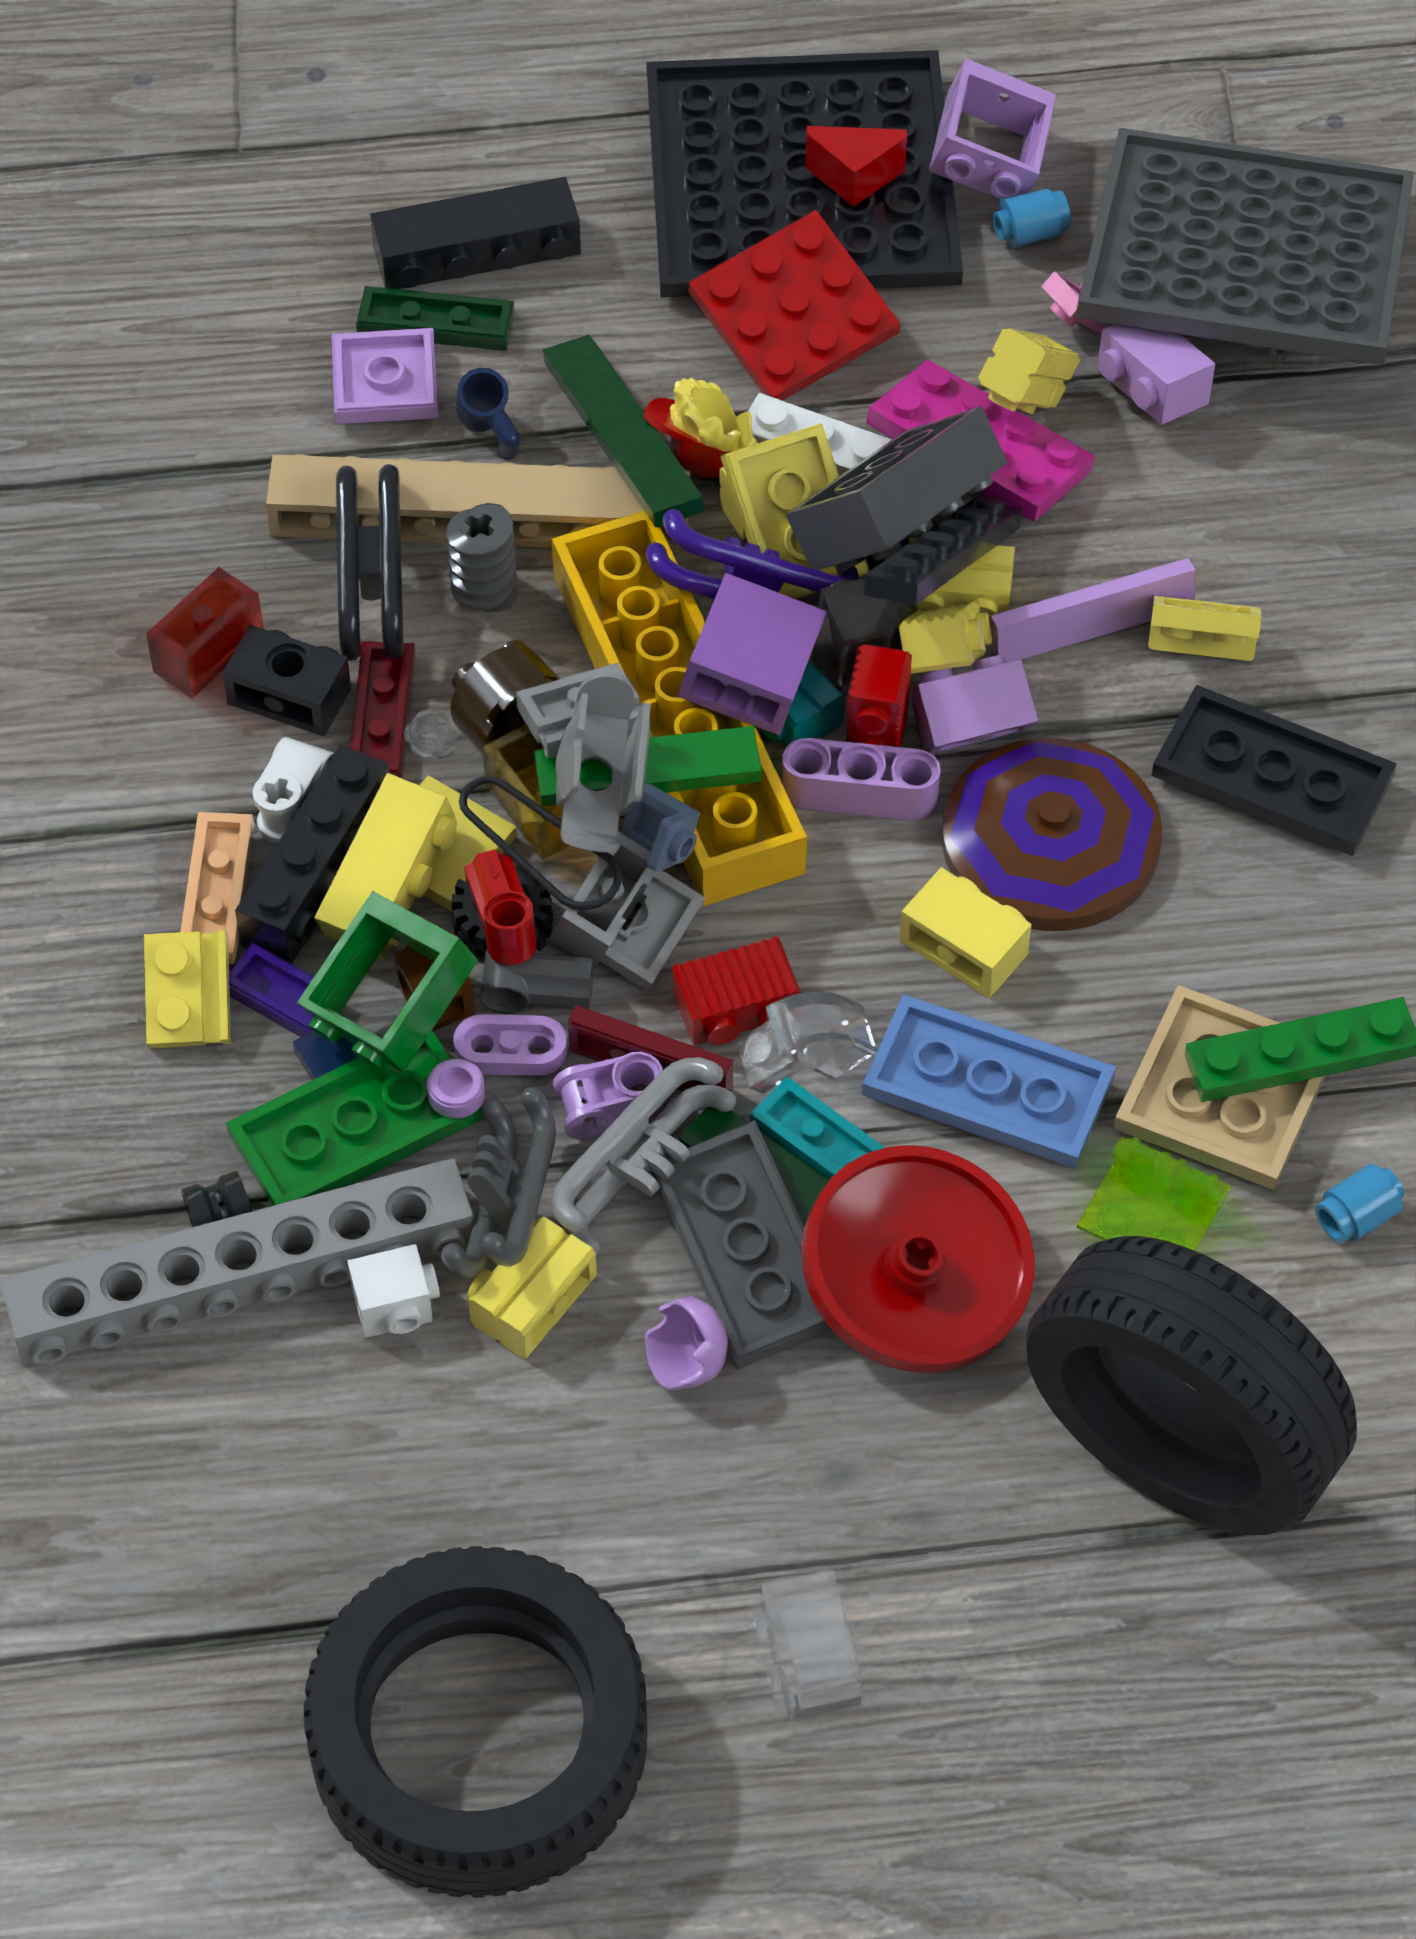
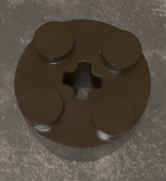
M510 641L502 648L487 654L478 662L463 665L455 673L452 679V686L455 688L451 701L452 720L459 730L494 766L497 767V764L504 765L509 771L529 768L535 765L534 751L544 750L541 742L537 743L519 713L516 692L556 681L560 678L522 641Z

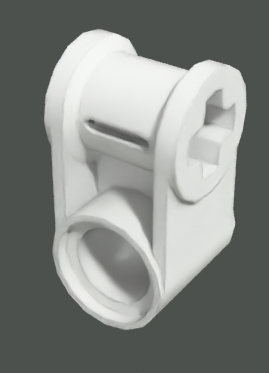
M287 737L279 741L273 751L270 762L259 780L255 783L252 791L254 804L260 810L257 818L258 830L264 839L271 843L279 842L334 755L333 752Z

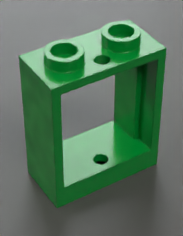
M372 891L297 1004L312 1018L308 1027L325 1040L337 1045L339 1040L343 1038L354 1044L351 1051L369 1065L380 1069L385 1062L404 1073L478 962V959L457 936ZM390 938H393L433 960L434 963L382 1039L341 1016L340 1012Z

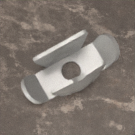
M598 672L588 676L581 683L573 716L561 737V744L556 756V805L563 806L560 836L563 842L570 846L596 852L618 851L620 842L617 837L619 815L625 816L641 801L645 788L651 704L642 703L627 740L629 718L634 703V688L626 677L615 672ZM596 759L604 762L609 767L612 774V782L606 789L593 791L582 785L579 779L581 764L584 761Z

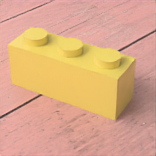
M386 774L314 917L326 937L339 941L372 891L407 910L410 909L415 897L421 898L425 894L432 879L433 869L431 865L439 849L444 850L448 847L456 830L457 821L455 813L447 796L392 774ZM390 938L378 958L384 960L391 945L397 946L400 942Z

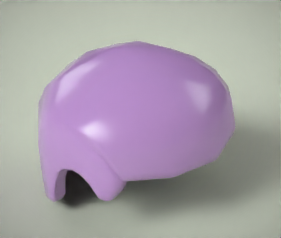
M694 1296L673 1300L660 1306L658 1310L660 1313L665 1314L664 1319L660 1324L648 1329L645 1333L647 1362L655 1380L668 1391L694 1388L710 1382L719 1374L724 1365L728 1345L726 1328L718 1312L712 1306Z

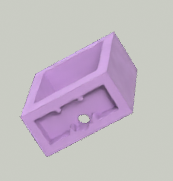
M965 58L947 93L929 171L1000 200L1029 193L1040 172L1056 94ZM1000 93H1005V94H1007L1009 97L1004 98V97H1001L999 94H1000ZM961 112L1024 136L1019 159L1015 160L956 136Z

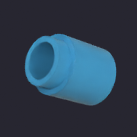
M1048 188L1000 200L999 211L993 213V224L998 239L1000 241L1006 240L1007 244L1012 249L1059 237L1061 231L1070 228L1071 214L1064 193L1061 190L1051 192Z
M1368 1164L1324 1192L1323 1201L1315 1206V1213L1324 1231L1336 1243L1342 1244L1347 1240L1358 1241L1402 1212L1403 1204L1401 1198L1404 1197V1189L1398 1177L1390 1169H1381L1375 1164Z

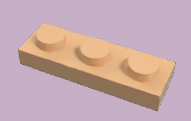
M198 812L180 932L200 931L201 933L217 932V930H226L228 934L229 964L234 965L236 963L239 941L235 909L246 892L255 828L253 814Z

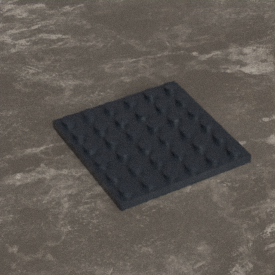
M938 50L646 62L660 298L691 296L689 293L690 281L817 210L875 289L962 285L963 269L953 181L929 171L944 109ZM807 126L907 129L905 172L853 207L806 168Z

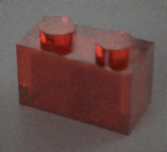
M218 567L146 633L153 672L193 699L225 669L250 624L264 629L259 593Z

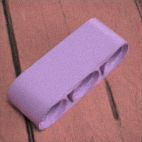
M803 738L791 742L785 748L782 756V785L792 806L797 808L903 820H922L929 817L938 805L940 764L935 756L924 750Z

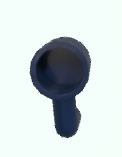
M490 368L470 370L461 378L458 384L456 401L458 417L462 424L471 431L485 432L492 429L499 439L498 455L506 460L513 459L518 452L520 435L505 412L509 395L507 383L498 372Z

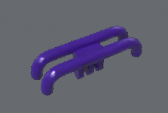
M671 509L664 514V528L668 536L678 546L694 555L724 564L725 573L779 593L785 582L829 595L824 597L819 605V609L827 611L821 629L832 627L840 618L841 607L836 597L849 595L858 586L859 574L855 566L837 572V575H831L780 559L779 552L767 548L764 553H761L759 545L747 543L743 548L741 547L740 540L733 537H727L724 542L697 533L686 524L684 516L679 510ZM653 543L647 547V562L660 579L678 589L715 600L722 579L679 566L669 558L666 548L660 543Z

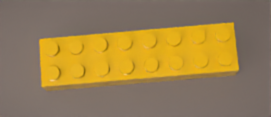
M644 511L552 538L554 580L594 668L597 669L614 663L619 664L638 694L640 705L642 706L643 702L651 704L650 737L753 726L677 697L705 620L691 592L669 585L660 579L650 568L646 559V549L653 543L664 545L669 558L676 564L677 561L661 528H655ZM755 726L754 731L761 765V782L667 792V794L700 812L694 831L697 836L696 844L690 856L683 861V864L696 892L706 897L702 903L703 907L806 874L807 835Z

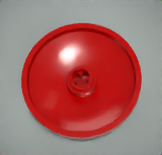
M917 1145L886 1147L862 1155L848 1163L828 1181L819 1194L808 1215L802 1237L801 1258L805 1282L811 1299L828 1326L846 1344L860 1354L885 1366L903 1371L918 1373L950 1371L971 1364L989 1354L1014 1328L1028 1304L1033 1288L1035 1273L1033 1245L1025 1220L1010 1195L994 1178L974 1163L958 1155L932 1147Z

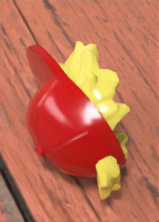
M692 377L690 379L683 378L675 383V389L673 390L675 400L661 397L653 399L648 403L644 410L645 420L654 428L671 436V452L685 470L690 471V473L697 477L718 481L720 480V468L724 467L721 460L722 455L758 444L752 434L751 412H744L736 416L733 408L730 406L728 397L721 392L717 384L707 383L704 380L696 381Z

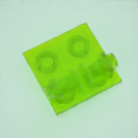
M1121 1137L1112 1154V1158L1115 1160L1077 1223L1076 1228L1103 1241L1122 1236H1143L1169 1241L1196 1251L1231 1190V1185L1218 1180L1219 1176L1216 1174L1207 1175L1188 1166L1187 1161L1184 1159L1178 1161L1171 1158L1172 1154L1167 1151L1161 1153L1141 1144L1140 1139L1137 1137L1132 1139Z

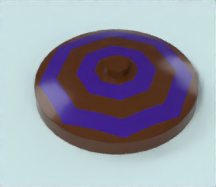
M1036 738L1014 742L997 748L982 756L963 772L954 784L945 804L942 824V847L950 873L956 877H965L971 880L983 894L1002 906L1009 905L1017 909L1026 921L1032 924L1031 929L1069 931L1090 927L1111 919L1123 912L1141 896L1149 885L1159 860L1162 824L1158 806L1151 791L1139 775L1126 763L1114 755L1086 743L1061 738Z

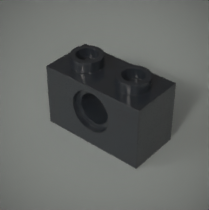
M251 624L222 672L228 705L323 737L327 734L351 690L347 656L339 654L330 647H317L293 639L282 631L266 630Z

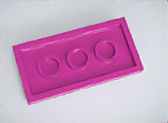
M928 359L869 407L866 424L894 439L907 429L982 406L1008 463L990 475L993 483L981 491L987 495L1005 499V505L1022 508L1021 515L1033 522L1039 519L1084 479L1093 468L1095 455L1017 410L1014 412L994 403L988 398V393Z

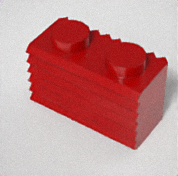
M865 644L858 647L852 673V682H850V690L848 691L846 742L902 747L909 714L912 655L908 651Z
M773 936L770 940L762 939L759 943L752 942L748 946L741 945L737 949L730 948L727 952L720 951L716 955L709 954L705 958L698 957L695 961L688 960L684 964L677 963L672 967L674 999L680 1009L681 1017L687 1027L693 1046L709 1042L711 1045H723L734 1040L740 1032L761 1026L765 1030H776L790 1023L793 1017L800 1016L801 991L779 937Z

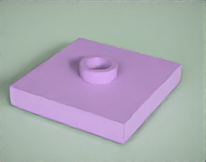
M433 328L331 334L336 424L438 418Z

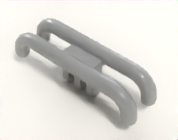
M701 1057L684 1058L671 1063L654 1078L561 1177L552 1193L551 1208L554 1218L565 1228L566 1234H572L591 1246L597 1255L600 1251V1244L588 1232V1226L602 1208L626 1183L631 1184L649 1196H652L660 1188L659 1183L648 1172L651 1171L667 1180L675 1172V1168L663 1156L667 1155L679 1163H683L690 1156V1151L687 1147L671 1135L695 1110L703 1107H712L721 1112H728L736 1105L735 1095L730 1090L716 1085L723 1078V1070L717 1063ZM690 1080H699L708 1084L697 1085L683 1091L650 1124L648 1118L681 1084ZM607 1164L609 1169L574 1205L577 1194Z

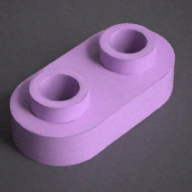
M479 1014L465 1019L456 1028L454 1033L456 1059H463L473 1063L480 1069L482 1074L542 1076L558 1070L565 1062L567 1057V1036L562 1025L547 1016ZM483 1046L492 1049L488 1053H477L474 1051ZM535 1048H544L548 1050V1052L543 1054L531 1053V1051Z

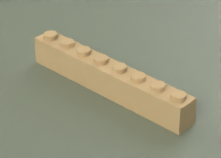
M305 454L272 455L266 499L270 536L337 539L336 473L339 468L348 465L357 472L358 526H379V470L384 465L392 464L398 468L400 473L401 542L448 544L446 539L447 524L453 516L463 510L472 509L476 505L493 503L501 504L510 513L513 520L515 547L552 548V538L644 511L615 467L519 465L509 462L501 464L470 463L458 460L448 462L421 461L407 458L372 459L356 456L323 457ZM685 471L690 478V471ZM688 517V518H685L684 520H685L686 524L689 526V517ZM661 526L660 528L672 553L687 554L686 550L678 546L668 536L664 526Z

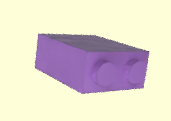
M725 573L689 661L677 697L780 735L827 611Z

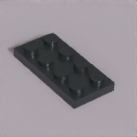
M1196 685L1153 763L1151 776L1354 856L1394 777L1397 763Z

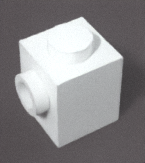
M416 1244L347 1260L351 1289L364 1338L388 1332L394 1334L409 1333L419 1328L422 1324L433 1322L430 1299L440 1297L439 1286L433 1264H421Z

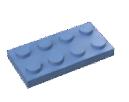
M903 994L864 1079L862 1095L1077 1169L1114 1080L1116 1066Z

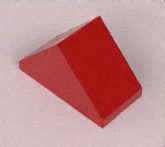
M807 126L806 168L854 207L905 172L907 129Z

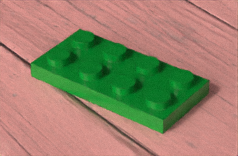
M431 1031L404 1073L385 1062L380 1069H377L362 1059L357 1058L226 1122L228 1135L270 1204L275 1206L352 1185L483 1120L482 1107H480L469 1116L449 1118L439 1114L432 1108L428 1099V1076L434 1067L441 1062L450 1060V1057L434 1032Z

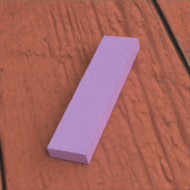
M1189 558L991 615L992 656L1003 655L1005 663L1150 622L1154 595L1195 600L1196 569Z

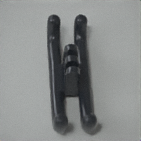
M392 464L381 467L378 475L379 526H358L357 472L351 466H342L336 473L337 586L341 655L348 657V661H355L361 655L360 580L361 597L363 599L374 601L381 598L383 651L386 657L396 660L403 655L405 649L402 606L400 473L398 468Z

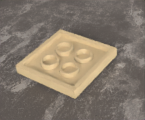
M1178 985L1115 1117L1114 1129L1275 1190L1325 1076L1201 1102L1184 1056L1186 1043L1279 1024V1022Z

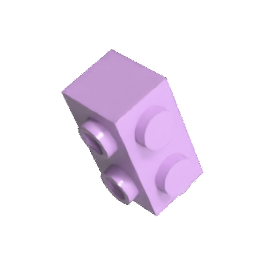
M1113 324L1102 329L1097 370L1132 399L1139 408L1163 425L1209 404L1215 363L1181 334L1164 331L1151 332L1144 328Z
M997 655L974 662L972 664L974 671L954 675L952 668L922 675V684H918L909 693L924 751L936 754L1028 731L1038 722V717L1022 660L1019 659L1005 663L1003 655Z

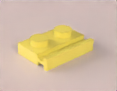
M217 930V932L213 933L194 931L144 934L146 1044L148 1047L154 1049L206 1046V1044L210 1043L231 1044L229 953L226 930Z

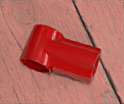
M496 849L478 853L470 864L464 866V873L485 932L487 952L491 959L499 964H521L529 960L537 948L533 904L524 894L513 861L508 855L498 853Z

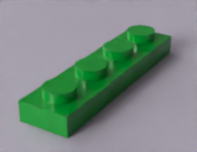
M1404 997L1186 1043L1184 1056L1200 1101L1206 1102L1415 1057L1416 1028Z

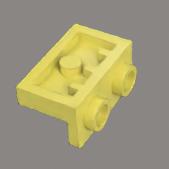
M1154 595L1148 646L1152 650L1252 661L1255 657L1256 642L1260 633L1261 608Z

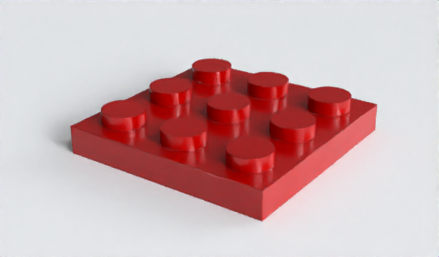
M817 210L689 282L690 295L762 394L781 401L900 332V322Z

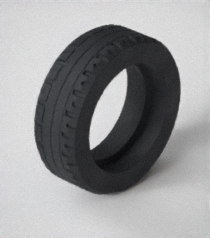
M1122 1236L1094 1243L1078 1255L1029 1321L1026 1334L1028 1366L1039 1392L1063 1426L1098 1461L1136 1490L1168 1509L1209 1527L1242 1535H1268L1296 1526L1310 1513L1347 1460L1356 1443L1357 1417L1352 1393L1341 1370L1319 1340L1288 1309L1259 1286L1222 1263L1187 1247L1143 1236Z
M470 1546L467 1549L458 1547L448 1549L445 1552L436 1551L428 1553L423 1558L416 1557L407 1561L405 1565L396 1566L386 1571V1575L371 1581L368 1588L360 1590L352 1598L351 1602L341 1609L338 1613L339 1619L332 1622L326 1630L324 1638L316 1649L317 1657L311 1662L305 1687L307 1699L304 1701V1727L313 1775L322 1803L328 1808V1815L333 1824L338 1828L340 1834L346 1841L353 1842L354 1850L362 1857L364 1856L370 1864L377 1869H386L390 1877L404 1881L409 1886L415 1888L427 1887L428 1892L444 1893L453 1897H462L467 1894L473 1898H485V1895H493L495 1897L506 1895L509 1891H525L531 1886H540L549 1882V1878L552 1876L563 1875L570 1871V1868L574 1865H579L587 1858L588 1852L596 1851L604 1843V1840L612 1834L617 1827V1820L623 1818L629 1809V1805L637 1792V1781L641 1779L644 1770L648 1738L646 1686L644 1673L641 1671V1660L631 1635L625 1632V1624L620 1616L615 1613L614 1608L607 1600L599 1598V1592L594 1587L586 1584L584 1579L575 1573L566 1572L565 1567L555 1562L550 1563L546 1558L537 1555H526L524 1551L515 1549L508 1551L502 1547L482 1548V1546ZM472 1633L502 1634L533 1643L552 1654L568 1668L576 1682L582 1699V1736L576 1754L569 1766L552 1783L534 1795L511 1805L482 1811H461L434 1806L416 1799L394 1785L378 1761L371 1738L373 1703L378 1690L388 1676L403 1661L417 1651L440 1640Z

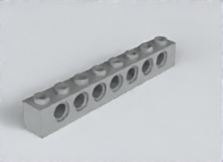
M455 1158L8 1276L1 1278L0 1283L22 1366L33 1363L51 1364L63 1359L67 1354L92 1347L106 1349L118 1345L126 1338L148 1332L166 1333L188 1321L207 1316L212 1318L225 1317L234 1313L240 1307L262 1301H284L292 1297L296 1292L318 1286L336 1287L350 1280L347 1260L413 1244L417 1246L420 1259L433 1255L441 1257V1251L450 1243L458 1244L462 1248L468 1245L474 1221ZM407 1217L422 1219L410 1225L400 1223L401 1220ZM351 1232L365 1233L363 1237L355 1240L343 1238ZM296 1247L309 1248L307 1252L300 1255L287 1253ZM240 1262L252 1263L249 1268L244 1270L230 1269L233 1265ZM184 1277L195 1278L188 1285L178 1286L173 1284L178 1279ZM125 1293H138L134 1299L129 1301L116 1300ZM68 1308L81 1309L73 1316H59L62 1311Z

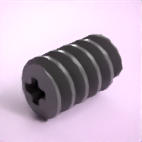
M493 503L480 504L472 509L463 510L453 516L447 524L446 530L447 551L449 554L448 564L450 567L449 577L451 579L450 589L453 597L462 606L473 610L499 612L510 608L517 596L514 532L511 515L501 504Z

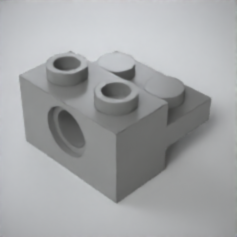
M617 831V837L620 841L618 851L608 853L615 858L621 868L622 881L619 891L612 900L598 908L577 910L567 907L548 940L575 957L593 958L594 969L601 962L648 991L706 897L665 871L655 872L648 868L647 862L651 851ZM599 857L574 896V901L588 902L596 900L610 889L614 875L611 866L604 859ZM638 902L642 906L625 931L621 927Z

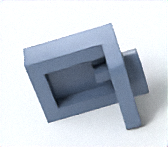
M647 782L645 783L644 795L641 801L626 814L621 833L651 851L647 867L655 872H659L682 863L690 856L697 840L694 831L700 812Z

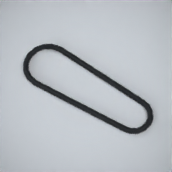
M479 777L467 783L459 797V805L466 818L561 904L571 909L590 910L606 904L619 891L622 881L619 863L608 852L592 851L611 866L614 875L612 886L606 894L588 902L574 901L566 897L475 815L468 807L467 799L468 795L476 787L484 784H493L502 788L560 830L562 820L498 777Z

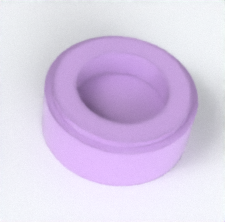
M463 1059L446 1060L434 1067L427 1079L428 1099L432 1108L439 1114L449 1118H463L476 1112L481 1107L485 1098L484 1077L480 1069L473 1063Z

